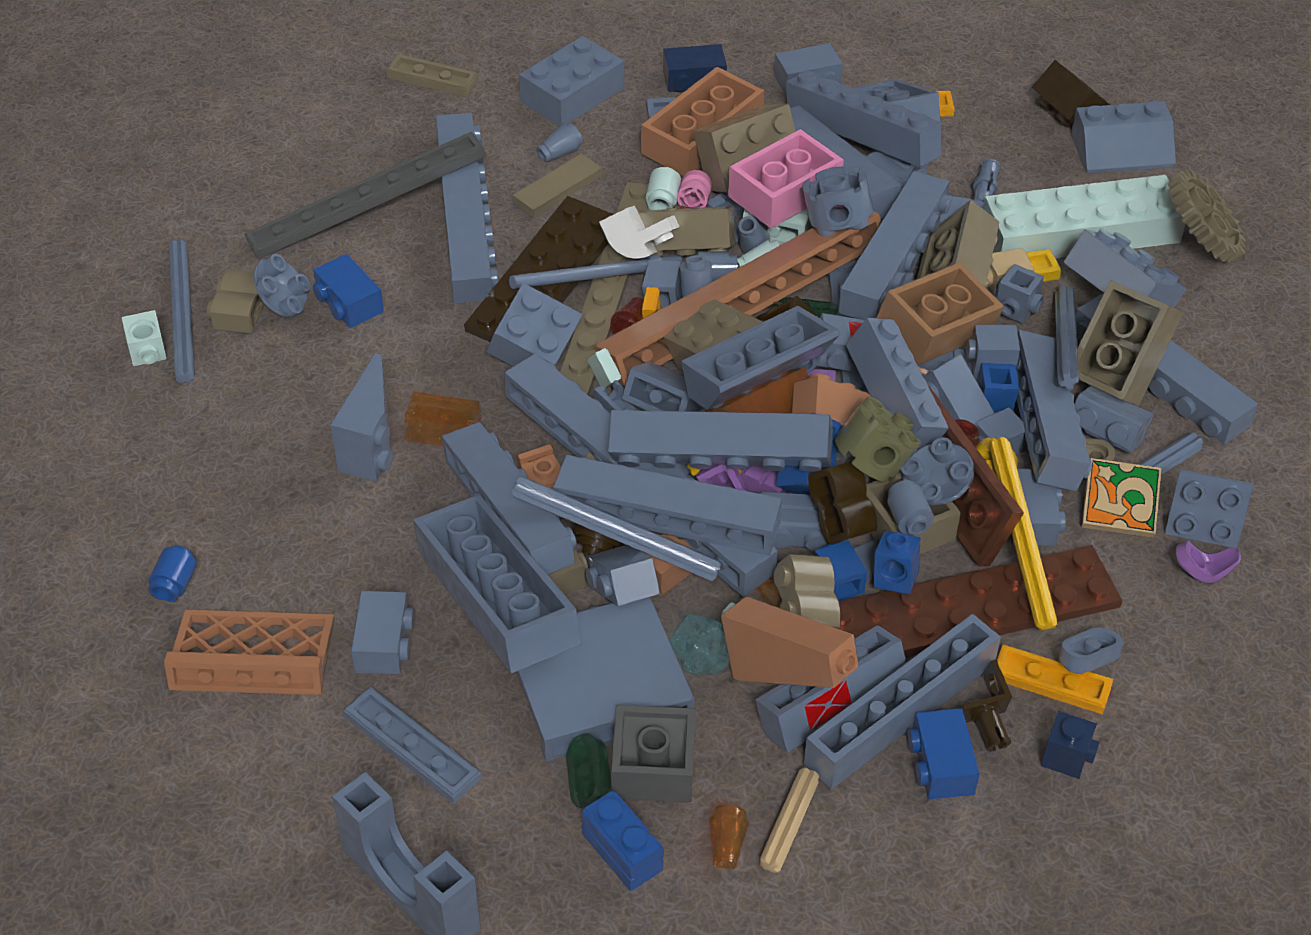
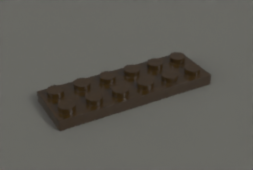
M567 196L464 324L465 332L491 342L496 329L520 289H512L510 287V276L592 266L609 244L599 222L614 214ZM579 281L532 286V288L563 303Z

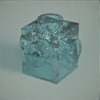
M688 614L669 640L672 649L681 658V665L691 674L715 676L724 670L729 663L723 625L712 617Z

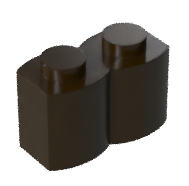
M852 461L808 474L810 494L814 503L819 508L820 527L829 544L877 531L876 513L871 501L866 496L867 486L864 473L856 468Z

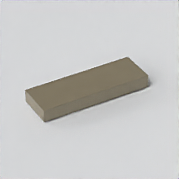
M401 54L396 56L386 70L387 78L465 97L469 95L479 80L478 73Z
M580 154L513 195V203L535 218L564 200L567 196L574 194L602 176V167L583 154Z

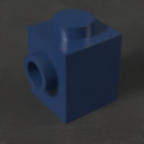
M1058 711L1041 766L1080 779L1085 762L1093 764L1100 741L1093 739L1097 723Z

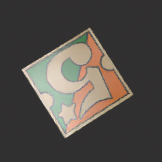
M1091 458L1092 467L1086 479L1081 527L1154 538L1156 534L1162 468Z

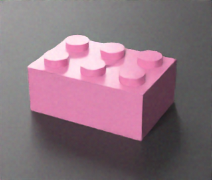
M800 129L731 165L729 168L728 197L769 228H772L807 209L802 186L808 178L811 182L815 181L816 173L829 168L843 166L844 159Z

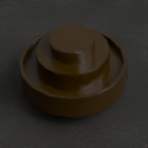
M577 523L573 524L572 532L578 538L576 543L582 546L581 552L585 555L590 556L623 546V543Z

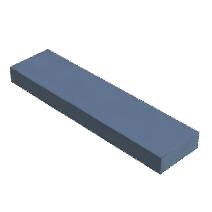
M372 687L368 688L342 710L344 718L453 804L482 779L481 772Z

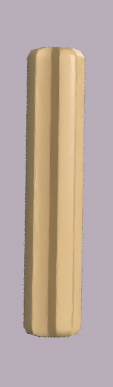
M808 768L799 770L760 857V866L763 869L773 873L781 870L819 783V774L816 771L809 770Z

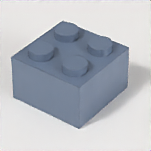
M523 283L496 329L487 353L512 366L537 353L545 361L553 363L556 367L583 314Z

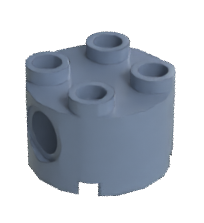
M853 166L833 167L816 173L815 181L811 182L808 178L804 182L802 189L809 219L812 226L817 228L819 235L828 236L834 234L837 230L849 227L858 230L869 225L868 218L872 215L874 208L864 169L859 168V171L854 172Z

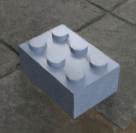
M581 36L519 74L520 101L556 125H567L624 89V60L588 38Z
M1084 229L1065 259L1064 263L1102 292H1105L1109 281L1112 280L1173 308L1176 306L1187 288L1178 282L1180 277L1175 272L1165 267L1162 269L1153 264L1155 261L1153 256L1140 249L1135 251L1129 246L1131 241L1120 233L1114 232L1112 235L1103 229H1099L1098 232Z

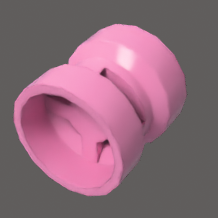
M692 170L684 174L677 198L678 204L682 209L704 208L707 205L712 188L710 177L701 170Z

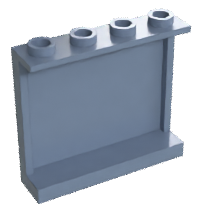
M650 597L620 606L611 603L577 612L581 645L516 671L540 735L541 751L545 761L613 743L617 705L694 709V696Z

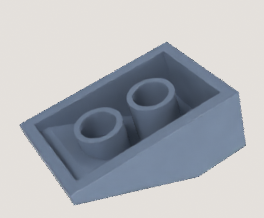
M899 79L854 87L863 93L878 96L882 100L895 105H902L910 111L926 114L929 118L940 122L939 92Z
M377 353L372 357L331 424L338 471L377 482L382 471L389 470L393 460V452L390 451L388 401L382 355Z

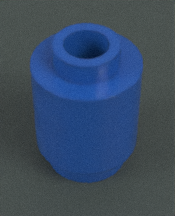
M173 546L162 550L148 580L150 584L148 590L153 597L175 602L178 596L184 594L197 565L195 558L188 549L182 546Z

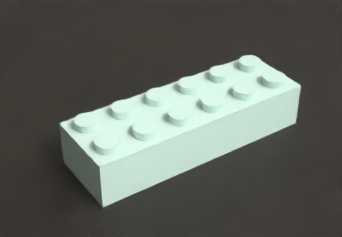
M1166 175L985 196L984 200L986 204L985 211L999 221L998 240L994 246L993 253L1024 248L1025 252L1050 249L1055 258L1067 257L1084 229L1096 232L1099 229H1103L1112 235L1114 232L1120 233L1131 241L1129 246L1133 249L1181 243L1185 224L1181 221L1183 219L1182 215L1175 211L1176 205L1170 200L1173 196L1168 192L1170 187L1168 186L1169 180Z

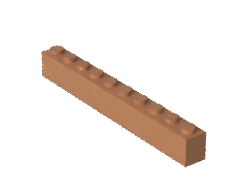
M873 211L872 215L868 218L869 225L862 229L854 230L849 227L837 230L834 234L828 236L819 235L817 228L813 227L594 345L595 350L598 352L605 348L606 350L608 349L621 375V379L618 382L626 385L632 367L649 361L661 366L673 359L663 336L672 331L677 323L687 320L699 311L703 304L715 299L752 316L861 256L881 224L880 214Z

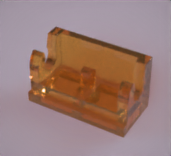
M412 392L404 423H409L405 433V441L443 446L441 436L478 422L482 424L480 401Z

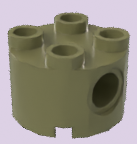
M868 396L857 407L835 436V443L839 451L844 456L850 452L855 457L852 464L856 468L882 482H887L888 479L892 481L921 444L920 440L911 431L914 423L901 412H897L895 415L885 409L879 400L872 396Z

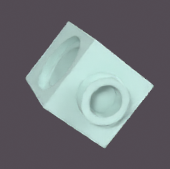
M155 310L122 317L133 366L152 364L156 361L167 359Z

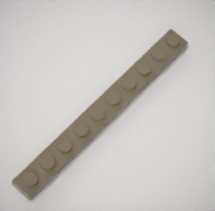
M627 182L616 213L635 206L637 211L650 210L646 202L648 185ZM609 243L603 250L598 265L633 261L636 258L621 255ZM630 274L594 278L592 280L581 312L583 315L573 334L560 373L567 379L576 382L580 389L589 397L596 377L587 359L596 353L594 345L610 337Z

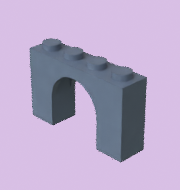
M366 772L332 796L343 851L427 935H475L481 930L475 877L448 851H445L428 866L424 867L410 851L398 830L392 797Z

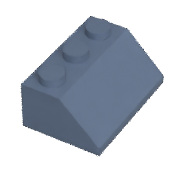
M1165 101L1076 108L1071 136L1086 173L1175 167L1173 119Z

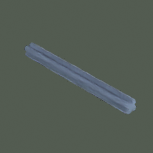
M180 239L179 241L173 240L170 242L169 260L174 368L176 381L184 383L192 382L195 377L188 250L186 242Z
M1066 284L1059 285V290L1055 292L1058 384L1060 387L1066 386L1067 390L1074 389V384L1079 382L1075 292L1073 287H1066Z
M519 476L513 486L512 495L518 499L707 580L714 581L720 570L721 562L717 559L526 477Z

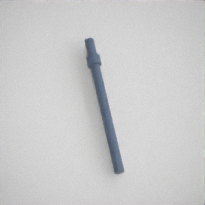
M655 254L644 257L641 260L512 275L509 278V284L512 289H517L523 283L532 287L641 272L646 273L649 260L681 261V263L683 261L679 255L660 257V255Z

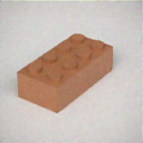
M719 67L714 68L641 125V154L665 167L675 170L682 176L689 171L702 169L693 131L764 105V90Z

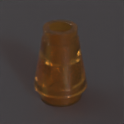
M720 805L715 807L714 814L709 817L713 865L718 868L735 869L748 830L749 820L746 818V811L743 808L734 805Z

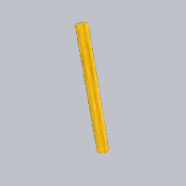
M999 437L996 440H992L989 447L997 477L1024 512L1012 531V537L1035 626L1040 631H1047L1056 627L1057 618L1012 447L1005 437Z

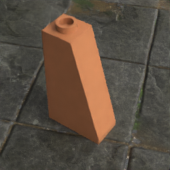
M745 597L721 615L732 675L735 680L834 688L859 667L854 635L749 597Z

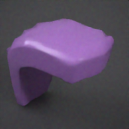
M1189 540L1177 545L1175 552L1177 562L1182 569L1188 572L1194 579L1206 583L1218 582L1241 561L1240 552L1236 547L1214 554H1206L1197 549Z

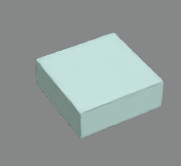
M602 349L587 359L600 386L602 385L604 388L613 385L615 380L621 379V375L608 349Z

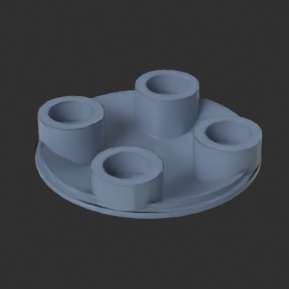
M276 253L262 259L255 267V287L267 307L283 317L291 318L299 315L304 309L307 292L311 289L309 279L304 274H299L280 254Z
M937 438L932 444L920 448L913 454L901 469L903 473L902 481L910 480L920 486L929 505H943L956 500L966 492L974 477V464L971 456L965 449L953 444L948 438Z

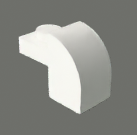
M635 206L626 208L599 222L610 245L618 253L629 258H644L656 253L657 251L652 240L658 245L674 237L671 231L680 227L673 215L645 228Z

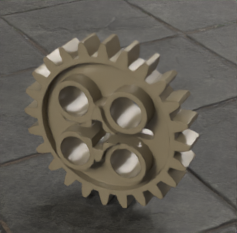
M1185 169L1171 178L1168 183L1170 187L1168 192L1173 197L1170 200L1176 205L1175 211L1182 215V223L1189 226V233L1194 234L1197 242L1203 245L1207 252L1212 251L1216 259L1220 258L1222 262L1227 261L1230 263L1245 253L1244 250L1247 249L1244 244L1246 239L1242 236L1244 232L1239 228V221L1231 215L1233 211L1225 206V200L1221 199L1217 190L1211 187L1208 181L1203 182L1199 174L1196 176L1192 170L1188 172Z

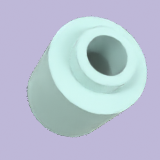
M669 167L656 168L651 172L646 193V202L650 210L672 209L675 207L681 184V177L678 172Z

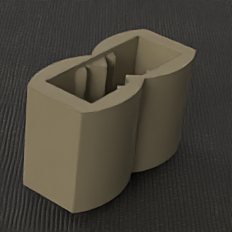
M228 269L223 278L218 279L216 295L214 299L209 300L207 305V317L212 320L213 329L251 334L254 332L265 304L256 290L254 271Z
M789 554L780 561L774 571V583L778 587L782 598L779 608L822 624L839 628L840 608L834 593V571L829 557Z

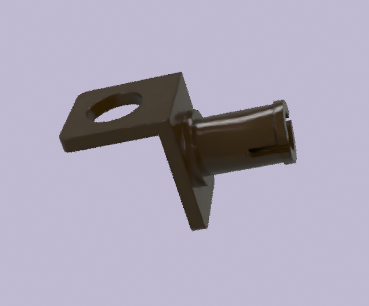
M996 659L989 662L983 675L991 697L966 703L960 707V709H963L966 723L971 721L978 723L989 752L996 751L995 745H998L999 749H1003L1011 744V739L1008 737L999 714L1006 712L1012 695ZM994 677L997 681L999 692L996 688Z

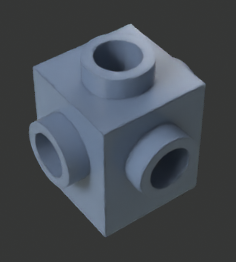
M1014 264L1004 278L998 281L994 289L993 296L1004 306L1001 314L1023 324L1031 313L1036 314L1044 299V296L1040 295L1044 276Z

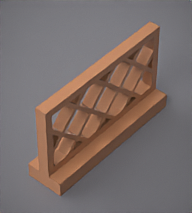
M185 610L172 652H167L164 660L169 690L322 695L324 685L323 673L333 633L334 614ZM192 622L209 623L211 625L197 634L191 629ZM235 624H246L248 628L235 635L228 630ZM272 625H283L286 628L273 636L265 631ZM310 626H324L322 631L311 637L303 632ZM218 634L226 639L213 647L205 642ZM256 635L263 640L252 648H248L243 643ZM295 636L301 643L288 650L281 645L284 641ZM196 646L203 651L202 653L187 652ZM235 647L241 654H228L225 652ZM270 649H273V650L276 651L279 655H261V654L267 652V651L270 650ZM308 650H311L317 656L299 655L305 653Z

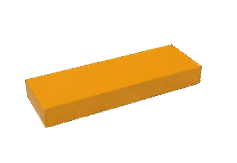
M1002 645L997 662L1007 684L1103 715L1114 679L1093 672L1076 674L1067 670L1061 662L1011 646Z

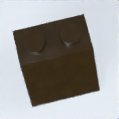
M1057 60L1051 63L1031 87L1040 95L1037 101L1050 111L1053 107L1056 108L1059 112L1055 116L1068 127L1074 122L1076 108L1110 105Z

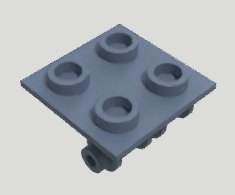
M1180 469L1172 504L1169 505L1165 534L1238 548L1254 483Z

